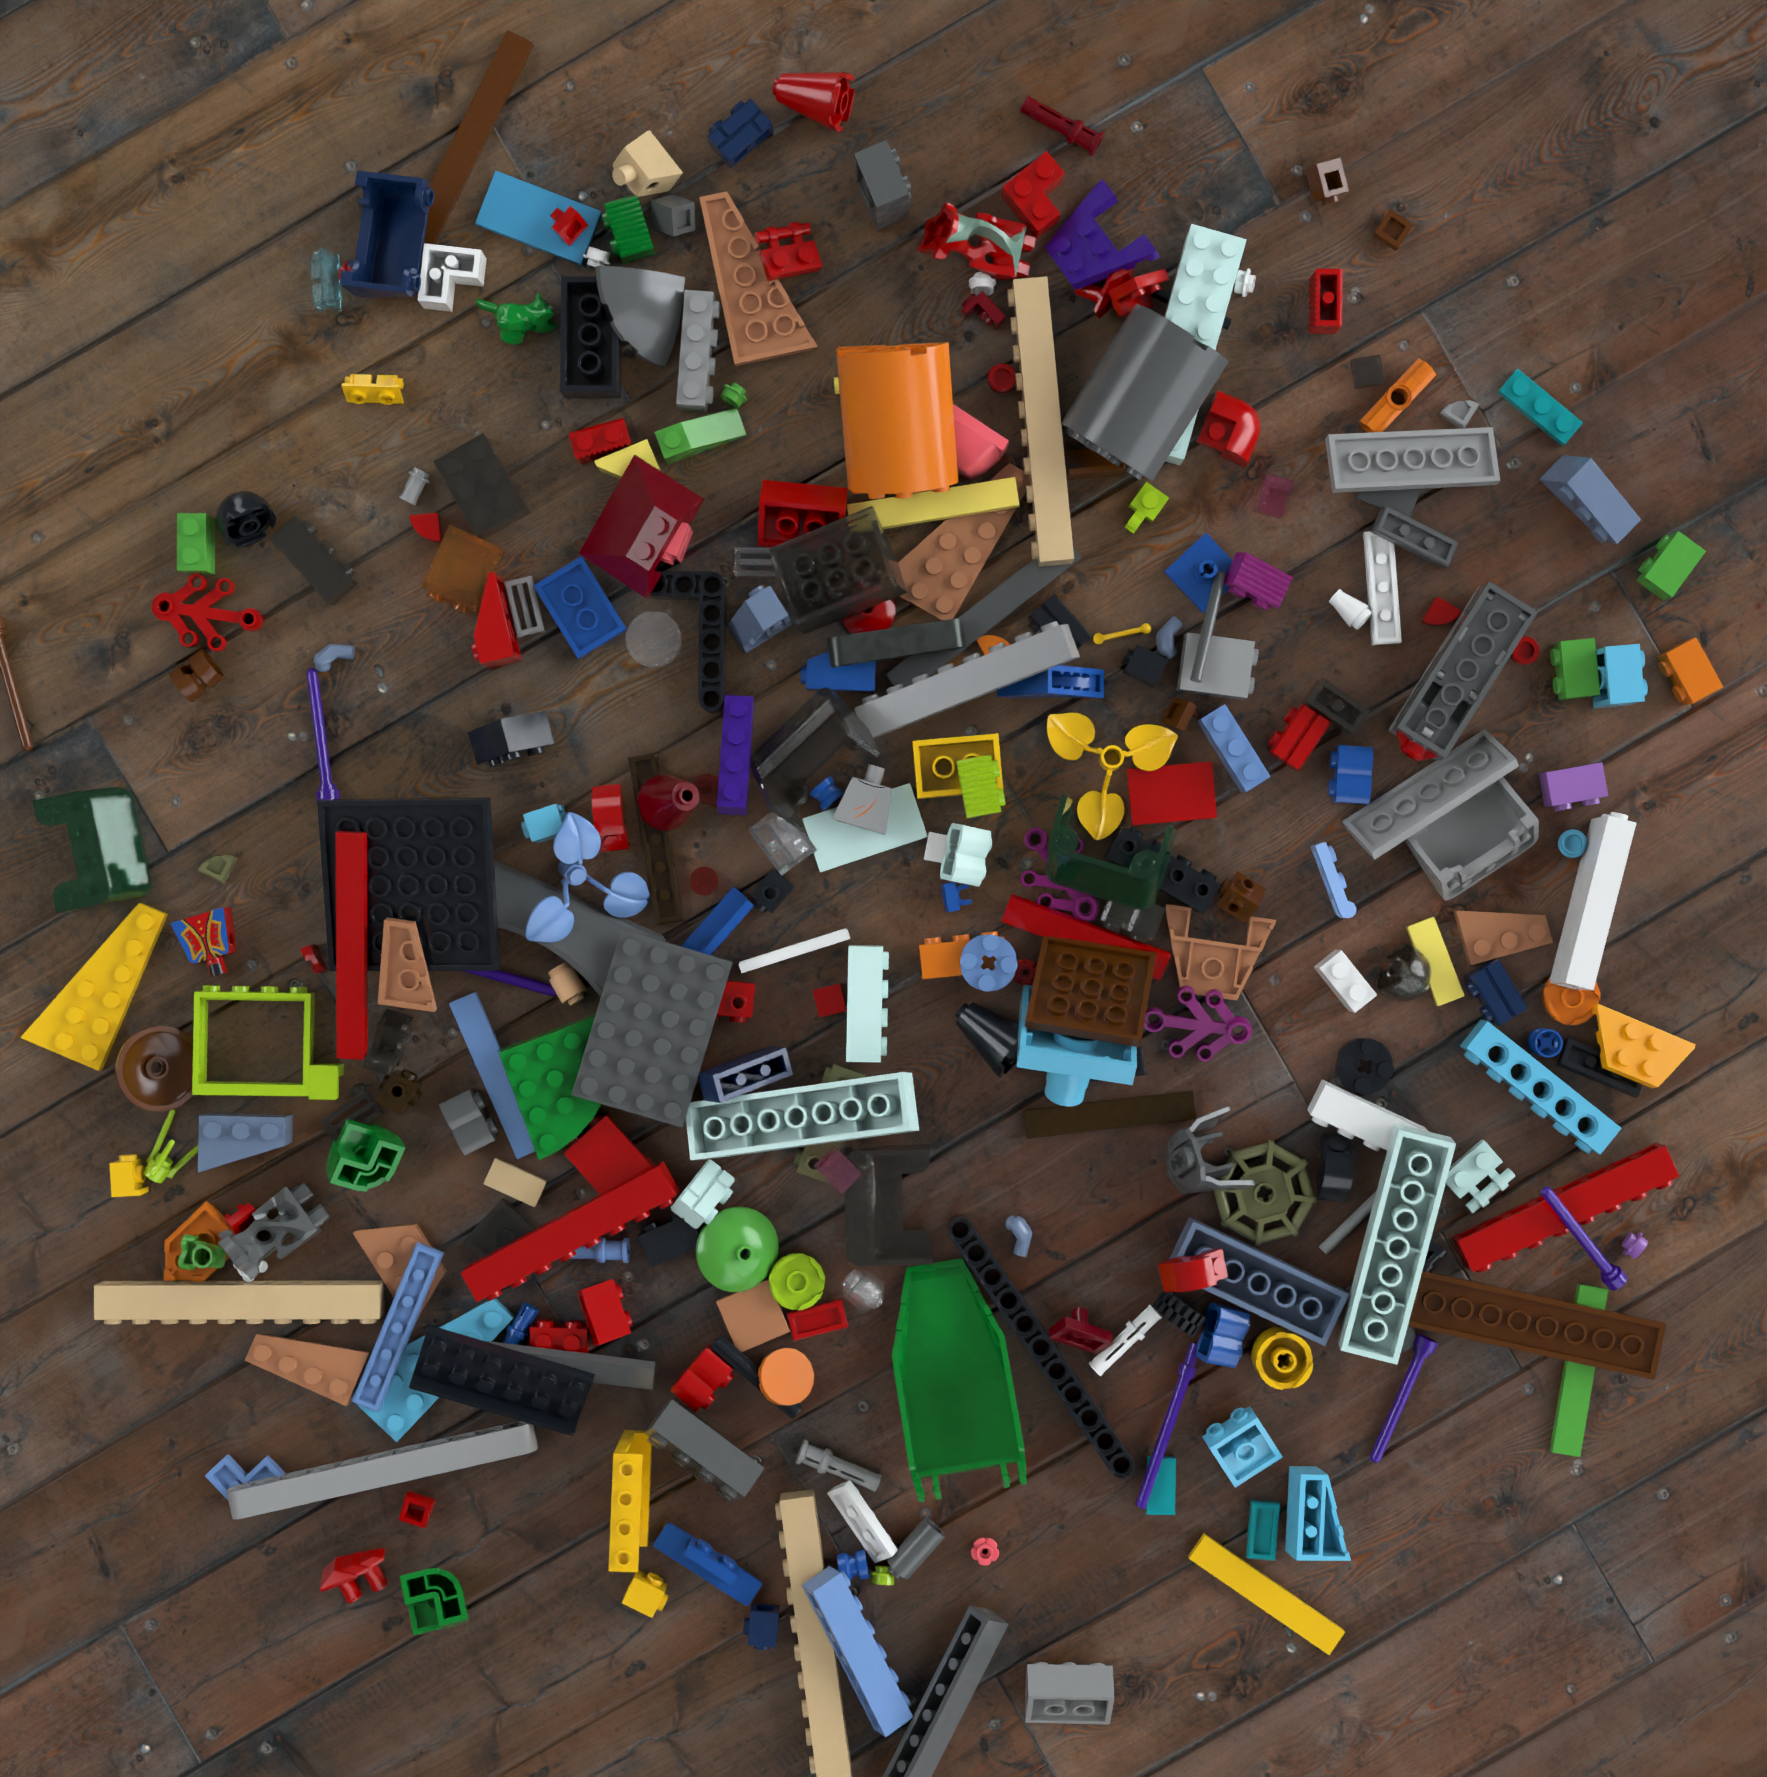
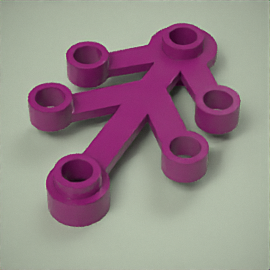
M1040 828L1029 829L1024 836L1025 845L1039 853L1055 877L1038 875L1034 871L1027 870L1020 876L1022 885L1025 887L1036 885L1065 890L1072 900L1057 899L1048 893H1043L1038 896L1037 903L1041 904V898L1048 896L1051 900L1049 908L1071 911L1074 917L1087 922L1094 920L1100 909L1099 902L1093 896L1096 875L1100 872L1099 863L1095 860H1088L1083 864L1082 870L1085 874V880L1081 893L1075 885L1079 853L1084 846L1083 841L1078 837H1072L1067 840L1066 849L1068 855L1066 868L1064 869L1046 845V833ZM1032 834L1040 836L1039 844L1034 845L1030 842ZM1072 840H1077L1080 843V848L1077 851L1070 849L1069 844ZM1089 863L1096 865L1097 869L1093 874H1089L1086 870V866ZM1031 873L1034 876L1032 884L1024 882L1025 874ZM1084 902L1090 905L1088 913L1080 911V905Z
M1188 985L1181 986L1177 991L1179 1001L1182 1004H1186L1196 1018L1164 1014L1161 1009L1156 1007L1148 1008L1146 1011L1144 1027L1149 1032H1159L1164 1026L1193 1030L1182 1039H1173L1169 1042L1168 1050L1174 1058L1182 1057L1187 1049L1210 1033L1221 1034L1210 1044L1204 1042L1197 1046L1196 1054L1198 1059L1207 1062L1213 1058L1215 1053L1228 1044H1243L1247 1042L1253 1032L1250 1021L1242 1016H1234L1223 1002L1222 993L1217 989L1209 990L1205 995L1207 1005L1215 1008L1224 1022L1213 1021L1195 998L1193 988ZM1184 991L1191 992V996L1187 999L1182 998L1181 994ZM1212 995L1219 996V1000L1214 1003L1210 1002L1209 998ZM1151 1014L1159 1016L1154 1022L1149 1021L1148 1017ZM1235 1026L1243 1027L1240 1033L1233 1032ZM1174 1045L1182 1046L1179 1052L1172 1051ZM1204 1048L1210 1050V1053L1206 1056L1200 1054V1051Z

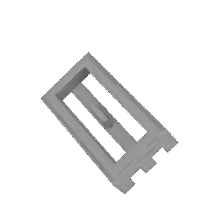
M533 576L504 582L517 638L546 632L537 592L533 586L535 585ZM525 583L528 584L537 622L536 627H533L523 586ZM516 585L527 629L524 630L521 627L512 586Z

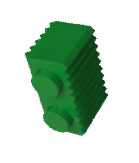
M633 194L604 203L606 212L601 214L606 230L612 229L615 239L610 240L614 256H620L623 264H627L628 262L655 255L638 196Z

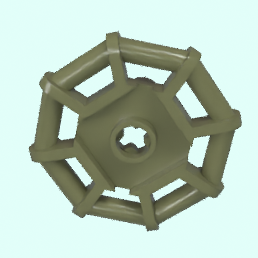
M1267 1140L1266 1143L1230 1151V1156L1225 1165L1232 1163L1233 1168L1229 1175L1219 1177L1216 1180H1229L1237 1165H1239L1243 1172L1238 1177V1180H1254L1255 1186L1244 1190H1213L1222 1227H1227L1254 1242V1246H1261V1243L1298 1235V1230L1314 1203H1317V1197L1314 1195L1306 1166L1308 1164L1306 1159H1301L1276 1145L1274 1140ZM1265 1155V1163L1248 1167L1243 1161ZM1273 1156L1292 1167L1286 1172L1272 1165ZM1295 1174L1298 1176L1302 1191L1301 1195L1294 1193L1291 1177ZM1261 1186L1272 1190L1266 1201H1263L1262 1197H1257V1192L1260 1191ZM1226 1192L1235 1194L1238 1209L1231 1213ZM1294 1201H1301L1291 1221H1289L1286 1217L1288 1208ZM1243 1214L1257 1222L1256 1230L1237 1219ZM1281 1219L1285 1225L1263 1231L1265 1223Z

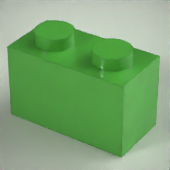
M177 513V571L186 575H215V518L206 513Z
M1679 531L1669 536L1667 534L1664 535L1655 547L1658 551L1654 557H1648L1638 570L1641 574L1636 581L1662 600L1674 596L1706 552Z
M1595 638L1560 641L1553 644V649L1550 651V661L1552 666H1555L1556 677L1553 678V690L1555 694H1558V700L1600 695Z

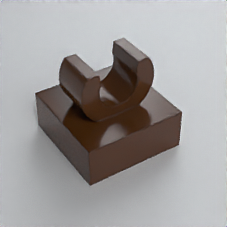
M1173 697L1161 723L1177 730L1191 732L1193 728L1188 725L1191 717L1199 718L1200 715L1195 711L1196 705Z

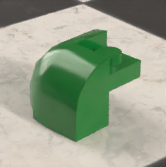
M346 1119L338 1139L333 1140L326 1166L329 1182L352 1190L365 1192L385 1181L388 1182L395 1173L404 1153L405 1146L403 1141L392 1131L380 1125L371 1123L369 1126Z
M431 1568L400 1576L404 1602L408 1606L414 1636L439 1629H447L469 1621L463 1588L460 1581L451 1572L440 1568Z

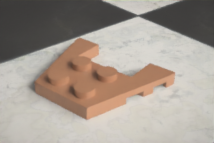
M1165 904L1164 909L1178 987L1180 988L1183 985L1191 986L1196 995L1203 996L1209 990L1217 989L1222 993L1223 999L1238 1000L1253 970V966L1260 952H1262L1271 930L1275 926L1276 920L1251 916L1248 919L1245 945L1189 938L1188 929L1191 908Z

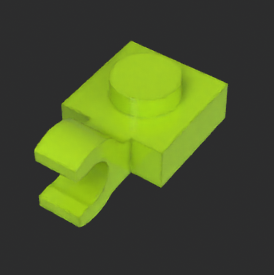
M1146 482L1129 505L1135 513L1124 528L1134 534L1144 518L1152 523L1169 497Z

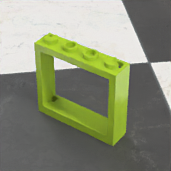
M203 985V991L194 992L192 1095L309 1096V1065L314 1064L315 992H307V987H290V992H278V986H261V991H249L250 986H232V991H220L219 985ZM208 1000L304 1001L303 1082L207 1081Z

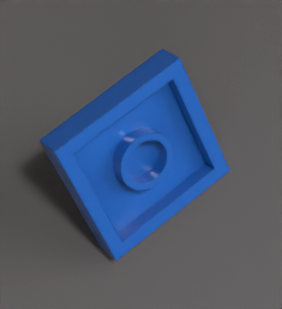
M1205 533L1163 573L1203 613L1207 609L1214 576L1217 571L1227 574L1232 559ZM1226 585L1223 586L1222 595L1229 589Z

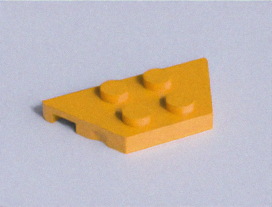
M1600 1004L1594 1005L1592 1008L1593 1015H1597L1599 1031L1596 1032V1036L1601 1048L1600 1060L1602 1068L1652 1089L1659 1087L1695 1049L1696 1044Z

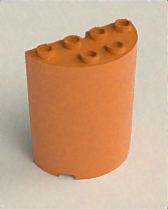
M949 342L894 346H844L836 348L848 489L852 494H868L869 499L886 497L885 494H895V498H910L913 496V493L921 491H949L950 485L958 483Z

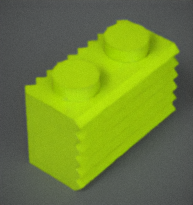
M991 755L956 761L966 819L1001 812V806L1006 804L1003 788L997 789L995 779L1000 777L998 761H992Z

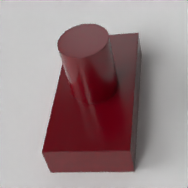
M1082 1307L1074 1308L1071 1311V1318L1065 1316L1049 1328V1339L1094 1354L1099 1353L1113 1342L1112 1332L1089 1324L1088 1310Z

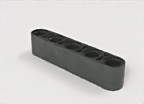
M961 618L826 639L831 668L966 647Z

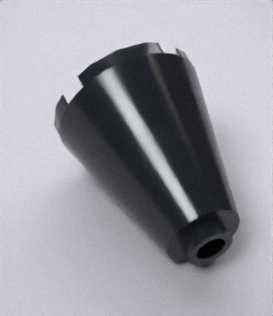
M972 1002L970 1005L967 1003L963 1004L955 1015L958 1018L956 1025L992 1071L1001 1078L1003 1073L1007 1074L1017 1063L1019 1024L975 1002Z

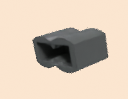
M472 1087L439 1104L442 1114L464 1156L498 1138L496 1133L499 1132V1127L492 1116L488 1118L485 1113L484 1107L487 1105L480 1091L475 1092Z

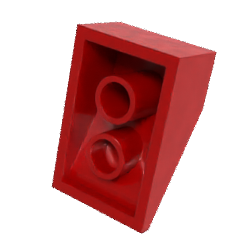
M495 572L488 573L473 635L475 643L471 644L475 661L479 660L481 665L489 669L522 662L504 580Z

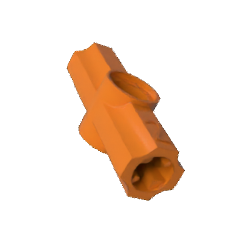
M1418 358L1358 422L1366 433L1383 432L1437 375L1433 368L1426 361ZM1391 393H1400L1404 399L1403 404H1394L1391 400Z

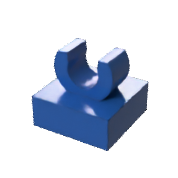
M955 882L940 885L945 912L960 910L959 905L964 906L972 903L971 899L962 900L959 897V892L962 889L969 888L968 884L955 886Z

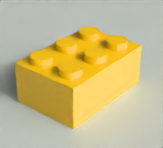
M998 733L912 741L917 799L962 795L956 761L991 755L992 761H998L1000 777L995 779L997 789L1003 788Z

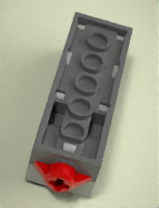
M1490 581L1476 589L1388 729L1389 732L1398 737L1400 750L1405 756L1414 761L1434 759L1436 761L1445 759L1538 611Z

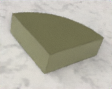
M232 855L214 856L203 862L198 871L222 883H226L238 857Z

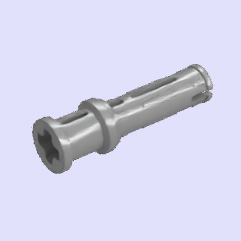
M806 1439L803 1440L795 1460V1464L803 1463L817 1469V1473L820 1474L829 1472L847 1481L851 1480V1482L868 1488L873 1492H876L882 1474H877L833 1456V1452L828 1448L822 1450L810 1445Z

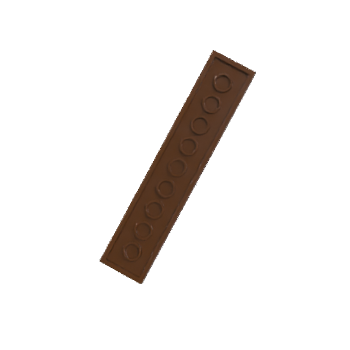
M1424 1270L1421 1274L1408 1323L1409 1327L1655 1380L1666 1329V1323L1444 1274L1426 1272Z

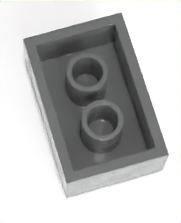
M887 140L854 153L855 180L876 230L879 231L908 219V210L911 208L910 200L912 199L910 191H912L907 175L901 176L899 168L901 162L895 147L890 149Z

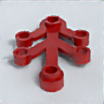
M192 574L188 578V583L174 594L160 593L153 599L151 604L154 616L162 621H169L180 635V643L188 648H193L198 644L199 636L196 632L189 630L180 615L191 616L208 639V647L216 652L225 650L227 641L225 637L217 633L208 619L238 623L243 629L250 632L258 631L264 623L261 612L253 608H246L242 612L210 608L224 596H230L234 593L235 584L228 578L219 579L216 583V588L193 605L183 604L182 602L196 591L201 592L207 587V579L204 576ZM201 578V586L195 588L193 585L194 580ZM224 582L230 584V588L226 592H223L221 589ZM167 601L169 609L163 612L161 605ZM248 614H252L254 617L251 624L245 622ZM188 634L193 635V641L190 644L185 642V637ZM216 638L221 639V646L218 648L213 646V641Z

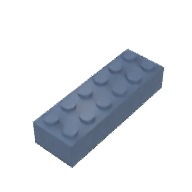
M1191 1217L1188 1218L1169 1260L1178 1256H1196L1212 1249H1222L1228 1277L1216 1281L1217 1285L1203 1288L1204 1290L1323 1346L1326 1345L1349 1296L1344 1289Z

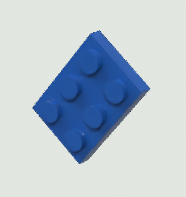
M582 556L533 585L578 659H581L627 630Z

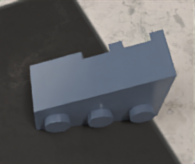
M1562 455L1539 479L1591 530L1592 535L1601 543L1618 544L1641 520L1591 458Z
M761 585L748 594L750 598L742 604L727 624V628L743 654L748 653L792 625L788 613L771 586L764 588Z
M208 1112L199 1115L198 1172L293 1143V1114Z

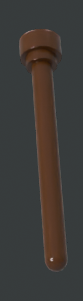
M0 616V673L21 747L24 751H31L33 749V742L3 640V635H5L4 629H6L5 621Z

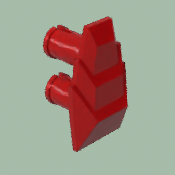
M1123 268L1109 273V277L1106 279L1103 287L1093 283L1075 290V294L1095 302V315L1098 319H1101L1112 306V299L1108 291L1132 279L1134 268L1127 271Z
M385 1548L336 1557L323 1569L319 1590L322 1592L338 1586L347 1603L355 1602L362 1596V1590L357 1585L355 1579L362 1574L373 1592L384 1589L388 1584V1579L378 1564L384 1561Z

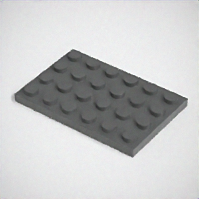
M621 929L571 1095L682 1128L733 962Z

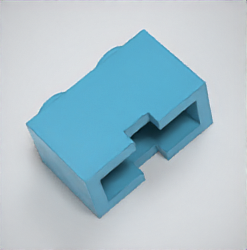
M553 804L523 814L525 821L521 822V826L526 839L530 838L532 842L536 843L554 839L566 817L564 806Z

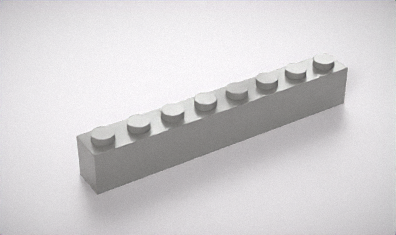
M1057 621L1041 627L1042 632L1032 636L1031 632L1024 633L1014 638L1016 641L1014 644L1006 646L1005 642L988 648L990 653L980 657L979 653L972 654L963 658L964 664L954 667V664L951 663L938 668V674L929 677L927 673L913 678V684L904 688L903 684H899L886 689L888 694L880 698L878 694L863 698V704L854 709L865 739L880 737L1079 658L1080 655L1068 624L1058 625Z

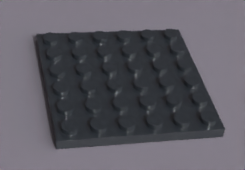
M490 797L320 799L317 801L329 971H336L337 831L367 832V971H380L383 926L386 918L416 921L428 971H498L500 969Z

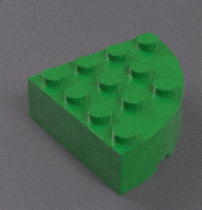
M596 1013L497 1050L539 1160L559 1151L576 1138L590 1123L601 1105L600 1103L571 1095Z

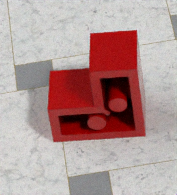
M1048 151L1007 182L1001 191V198L1018 219L1027 225L1026 229L1031 235L1036 237V240L1055 226L1060 217V212L1047 195L1062 184L1065 173Z

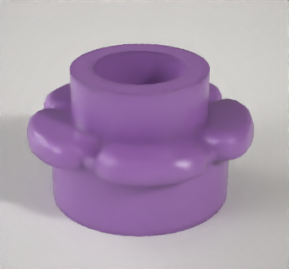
M1639 1232L1636 1235L1630 1233L1621 1244L1624 1248V1255H1629L1635 1259L1643 1252L1648 1244V1241L1642 1237L1643 1233Z

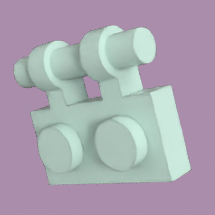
M1481 1139L1450 1166L1446 1185L1459 1199L1469 1193L1473 1199L1465 1206L1471 1213H1474L1480 1207L1484 1208L1490 1203L1489 1199L1499 1190L1504 1191L1509 1186L1508 1183L1515 1177V1174L1509 1168L1500 1175L1497 1173L1495 1168L1503 1161L1485 1140ZM1488 1176L1492 1182L1480 1192L1476 1185Z

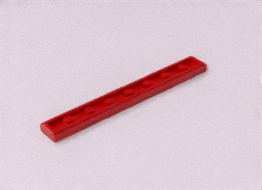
M336 832L337 1058L365 1060L368 1058L367 832Z

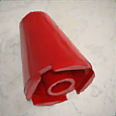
M846 72L782 73L774 81L773 95L776 96L778 103L832 131L840 132L843 130V127H840L841 122L848 121L852 110L855 89L850 88L849 80L854 81V77Z

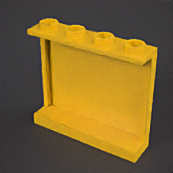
M624 1430L613 1453L609 1571L638 1572L639 1546H648L652 1445L647 1441L649 1436L645 1434L644 1430Z

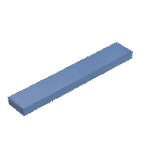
M477 992L449 1003L516 1158L519 1159L535 1152L497 1051L501 1047Z
M420 1242L416 1243L353 1397V1403L376 1412L381 1410L444 1252Z

